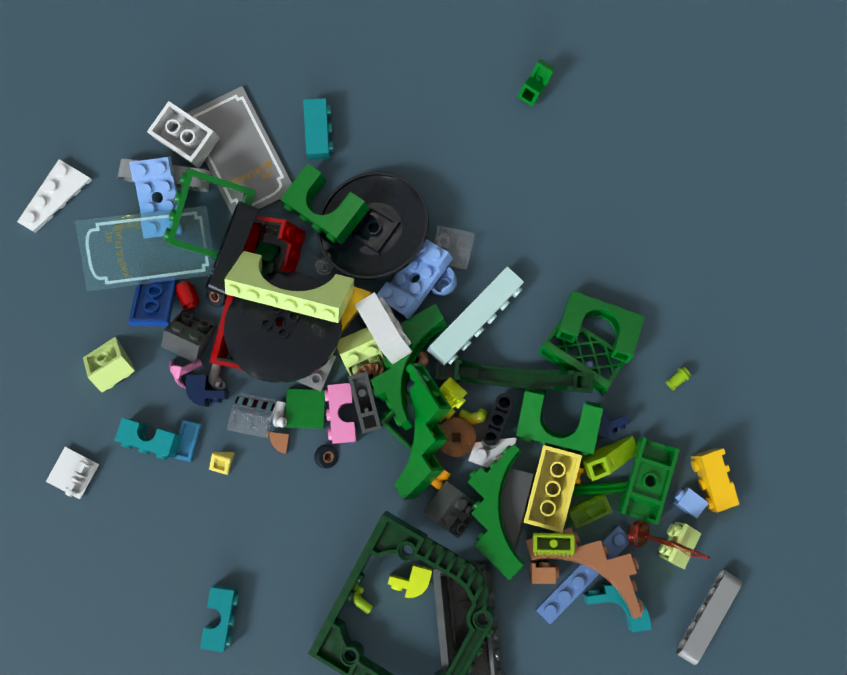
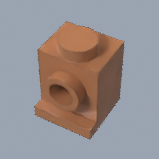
M530 561V582L532 584H556V578H559L558 566L550 565V562H538V565H536L534 561Z

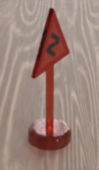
M636 520L630 527L628 540L631 546L640 548L648 540L679 549L688 557L710 559L709 556L677 542L650 535L649 525L645 521Z

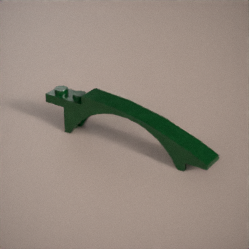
M456 359V362H453L451 365L447 363L445 366L437 361L435 380L447 381L451 377L455 382L479 385L592 393L594 373L576 372L574 370L509 368Z

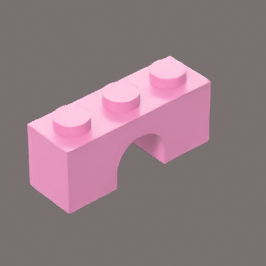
M350 383L327 385L328 390H325V401H329V409H326L327 421H331V428L328 429L329 440H332V444L357 442L355 422H344L339 416L342 406L354 403Z

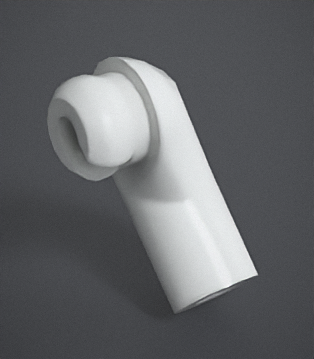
M277 401L273 425L277 428H282L287 423L286 418H284L285 402Z

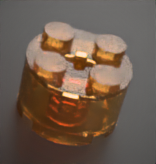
M456 417L448 419L441 424L440 427L448 438L440 447L444 454L451 457H461L473 449L476 442V433L473 426L467 420ZM459 433L461 441L452 442L453 436L451 434Z

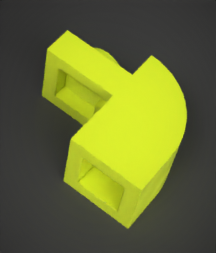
M413 564L409 579L390 574L388 584L394 590L402 591L403 588L406 589V598L417 597L427 589L432 569Z

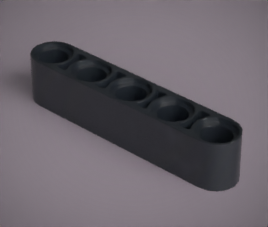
M238 201L208 278L206 290L222 296L226 295L224 279L243 252L258 208Z

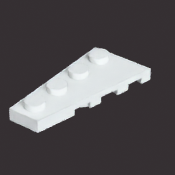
M59 159L17 222L36 233L54 217L53 214L62 209L66 202L73 196H76L81 191L80 189L89 184L92 179Z

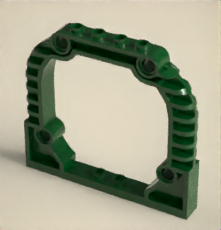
M386 511L380 517L308 654L341 675H394L364 656L363 645L358 641H351L346 624L343 620L339 619V616L347 601L351 602L356 593L354 590L356 584L360 585L365 577L363 571L371 556L374 555L378 558L383 555L397 554L398 558L405 562L413 560L414 557L422 560L454 579L466 590L472 602L466 617L470 630L450 667L442 668L436 671L434 675L470 674L475 665L472 662L475 655L479 657L485 647L482 642L485 637L489 639L495 629L492 627L495 611L489 606L490 596L486 581L480 571L467 559L430 539L426 533ZM404 545H409L412 548V554L405 552ZM479 614H486L489 617V620H481ZM348 650L354 651L356 657H352Z

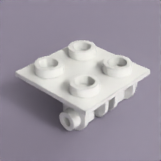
M64 447L46 482L65 491L67 496L81 499L99 464Z

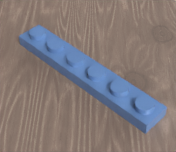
M618 525L601 541L602 545L606 544L609 556L606 557L607 560L616 558L632 541ZM579 564L536 608V611L551 624L599 573Z

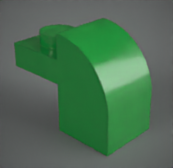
M539 59L530 77L523 84L517 98L533 107L551 81L556 68Z

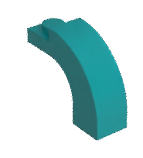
M601 583V592L600 589H590L588 593L583 594L584 602L587 605L604 602L620 604L625 611L627 627L631 632L652 630L650 616L645 605L643 604L644 612H641L642 617L633 619L626 602L611 583Z

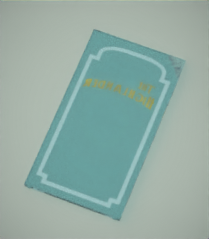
M206 206L183 208L175 239L213 251L207 214L208 209ZM171 210L75 221L86 284L85 289L87 291L208 276L215 261L213 258L165 244L166 239H163L166 227L170 228L171 221L168 219Z

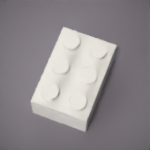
M168 101L147 131L154 139L197 168H200L220 139L213 130L170 101Z
M374 292L355 304L378 347L392 364L412 353L409 347L412 344L403 332L402 326L383 297L379 298Z

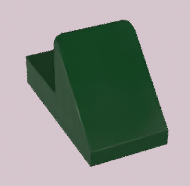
M261 241L254 254L262 255V276L274 272L280 248L279 245Z

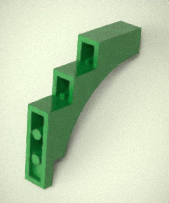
M410 363L406 367L411 380L415 382L409 389L414 409L415 432L408 463L399 479L394 483L403 500L417 498L444 470L434 454L448 440L438 423L451 411L452 407L423 363Z

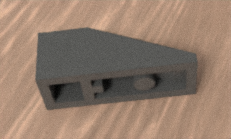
M367 372L348 376L362 434L381 429Z

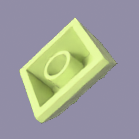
M116 337L83 357L88 379L101 392L112 388L116 383L129 377L135 371L131 359Z

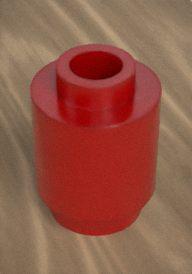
M190 281L177 284L176 294L182 308H187V310L197 308L200 299L194 284H191Z

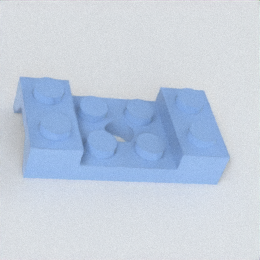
M171 156L129 162L132 180L135 181L141 217L169 215L171 209L175 210L177 202H174L177 188ZM155 192H160L163 195L162 202L159 203L154 200L153 195ZM182 216L176 234L184 233ZM169 218L140 221L143 238L164 236L166 227L170 228L171 221L168 220Z
M426 239L417 257L407 267L399 271L390 283L386 281L377 296L379 298L383 297L387 305L398 311L406 319L411 318L453 260V257L448 251ZM419 275V281L412 283V278Z

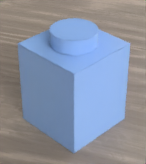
M690 488L680 489L674 496L675 501L673 504L692 518L697 519L708 505L707 501Z

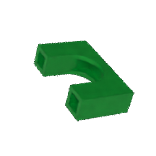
M307 164L280 198L284 203L283 208L291 214L293 212L298 214L297 217L305 224L307 222L311 223V227L318 233L322 231L326 233V237L333 243L337 241L343 244L370 208L364 200L350 192L340 206L332 213L326 215L313 213V199L327 180L320 171Z
M571 291L555 337L573 344L579 335L584 319L589 317L603 318L611 324L615 332V340L610 357L629 363L634 357L645 316L639 315L635 311L625 310L618 305L603 302L599 298L586 296L582 292Z
M532 388L525 390L516 436L521 437L520 439L523 441H539L541 445L545 446L556 445L559 446V449L570 451V449L578 450V453L582 455L594 454L604 404L585 400L578 427L572 432L560 434L549 429L543 420V407L547 392Z

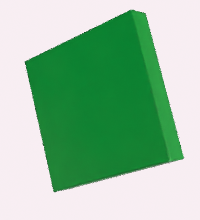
M287 389L285 413L287 423L285 427L324 429L325 390L320 392L310 389Z

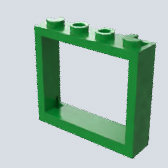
M188 168L185 172H182L179 183H182L180 191H176L174 202H177L175 210L171 209L168 220L171 221L170 228L166 227L163 239H166L165 244L216 259L218 252L175 239L192 177L243 193L242 202L251 206L256 190Z

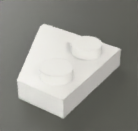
M517 438L500 439L497 447L492 450L485 449L481 442H474L468 461L488 468L494 460L498 461L503 456L502 452L508 445L512 447L516 443ZM490 440L487 442L494 443L496 440Z

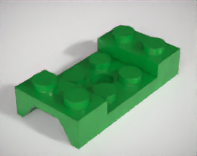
M638 437L633 454L635 456L625 494L622 493L617 512L659 525L680 449L662 445L644 437ZM649 475L654 478L652 486H647L645 483V479Z

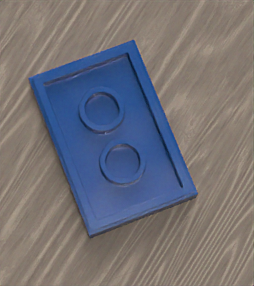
M166 276L138 280L128 320L129 325L169 326L178 278Z

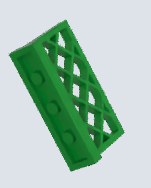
M559 321L541 346L538 354L563 370L594 373L593 390L603 396L625 362L620 361L619 364H611L610 354L613 346L582 326L579 334L585 335L588 342L579 343L577 337L575 344L566 345L565 341L561 340L562 346H555L550 341L552 338H556ZM599 344L602 346L604 353L595 354L593 345ZM589 346L591 354L582 356L580 347ZM576 348L578 356H570L567 349ZM605 356L607 365L599 366L597 357ZM592 358L595 367H587L583 359ZM609 369L611 375L609 380L601 376L600 370Z

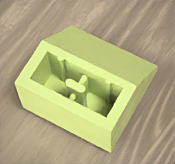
M368 327L339 340L337 349L350 376L355 375L360 367L368 363H377L383 368L386 367L383 362L385 360Z
M675 521L667 530L668 537L666 541H663L659 547V557L685 569L690 557L683 552L686 549L691 551L690 553L692 554L701 533L685 523Z

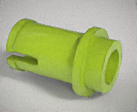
M685 367L678 368V372L665 382L674 391L685 380L688 381L691 374Z

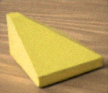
M213 452L209 470L228 475L235 453Z

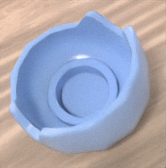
M451 267L445 269L431 289L434 294L445 296L452 293L456 288L457 277Z

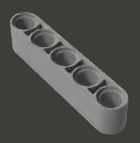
M121 159L117 178L135 183L132 180L129 162L139 160ZM173 165L176 188L179 189L182 186V183H179L182 172H185L188 168L208 175L212 174L211 171ZM192 177L189 190L208 192L210 183Z
M722 570L718 574L676 649L678 656L693 665L700 661L742 586L741 579L726 570Z

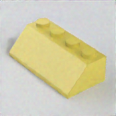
M543 445L524 523L563 533L582 455Z

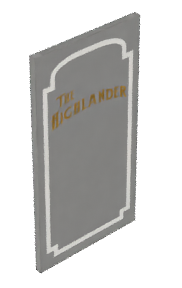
M243 86L187 112V114L213 130L220 137L215 147L205 159L209 170L212 172V176L256 190L252 206L258 208V211L280 200L292 182ZM217 185L233 215L238 201L242 202L244 194Z

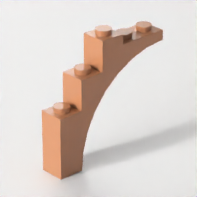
M572 527L564 529L563 533H553L574 534L575 553L573 557L571 555L569 557L567 555L543 556L542 554L535 556L533 553V538L526 540L532 562L544 559H563L591 568L606 578L617 589L626 602L633 619L642 617L641 612H644L641 600L636 598L635 592L638 590L635 580H630V576L637 574L636 570L639 569L636 558H632L631 553L607 560L606 557L609 556L606 544L602 545L601 540L577 547L580 540L577 531L573 532Z

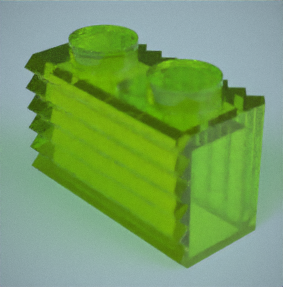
M599 494L569 508L567 515L572 525L580 528V526L583 527L587 523L590 524L591 521L594 522V519L598 520L602 516L605 517L609 513L612 514V509L606 496Z

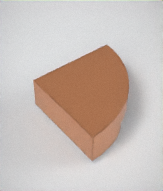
M270 432V441L273 447L279 452L287 454L290 435Z

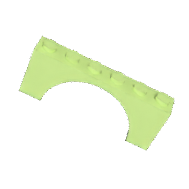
M246 251L242 252L224 279L225 294L336 323H339L354 292V278L335 274L328 283L316 289L307 291L280 289L271 285L262 277V255Z

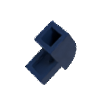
M186 375V393L193 403L209 407V399H211L210 403H222V399L228 400L227 391H209V376Z
M604 409L598 437H615L612 429L615 432L625 429V424L630 423L628 415L609 421Z

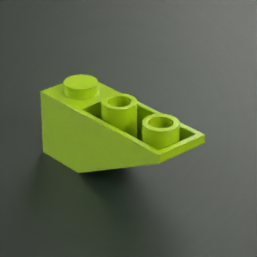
M633 435L595 450L594 454L582 455L581 464L584 473L592 481L610 475L633 458L636 447Z

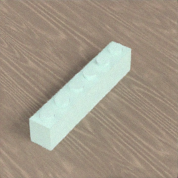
M506 267L429 346L427 351L443 366L447 363L451 365L459 357L456 354L461 349L465 351L471 344L469 340L473 336L477 338L484 331L483 326L486 322L491 324L497 317L495 313L499 309L503 311L510 304L508 300L511 296L516 297L523 290L521 286L524 281L509 267Z

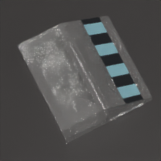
M239 393L230 413L227 430L269 438L277 400Z

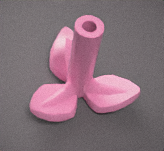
M174 359L169 362V369L176 383L185 389L186 385L181 380L182 375L203 366L200 359L196 363L192 362L183 367L174 365Z

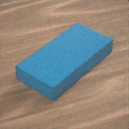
M182 420L178 433L182 435L176 453V459L193 461L202 424Z

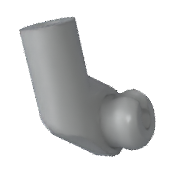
M212 364L208 382L215 391H223L226 385L219 376L222 366Z

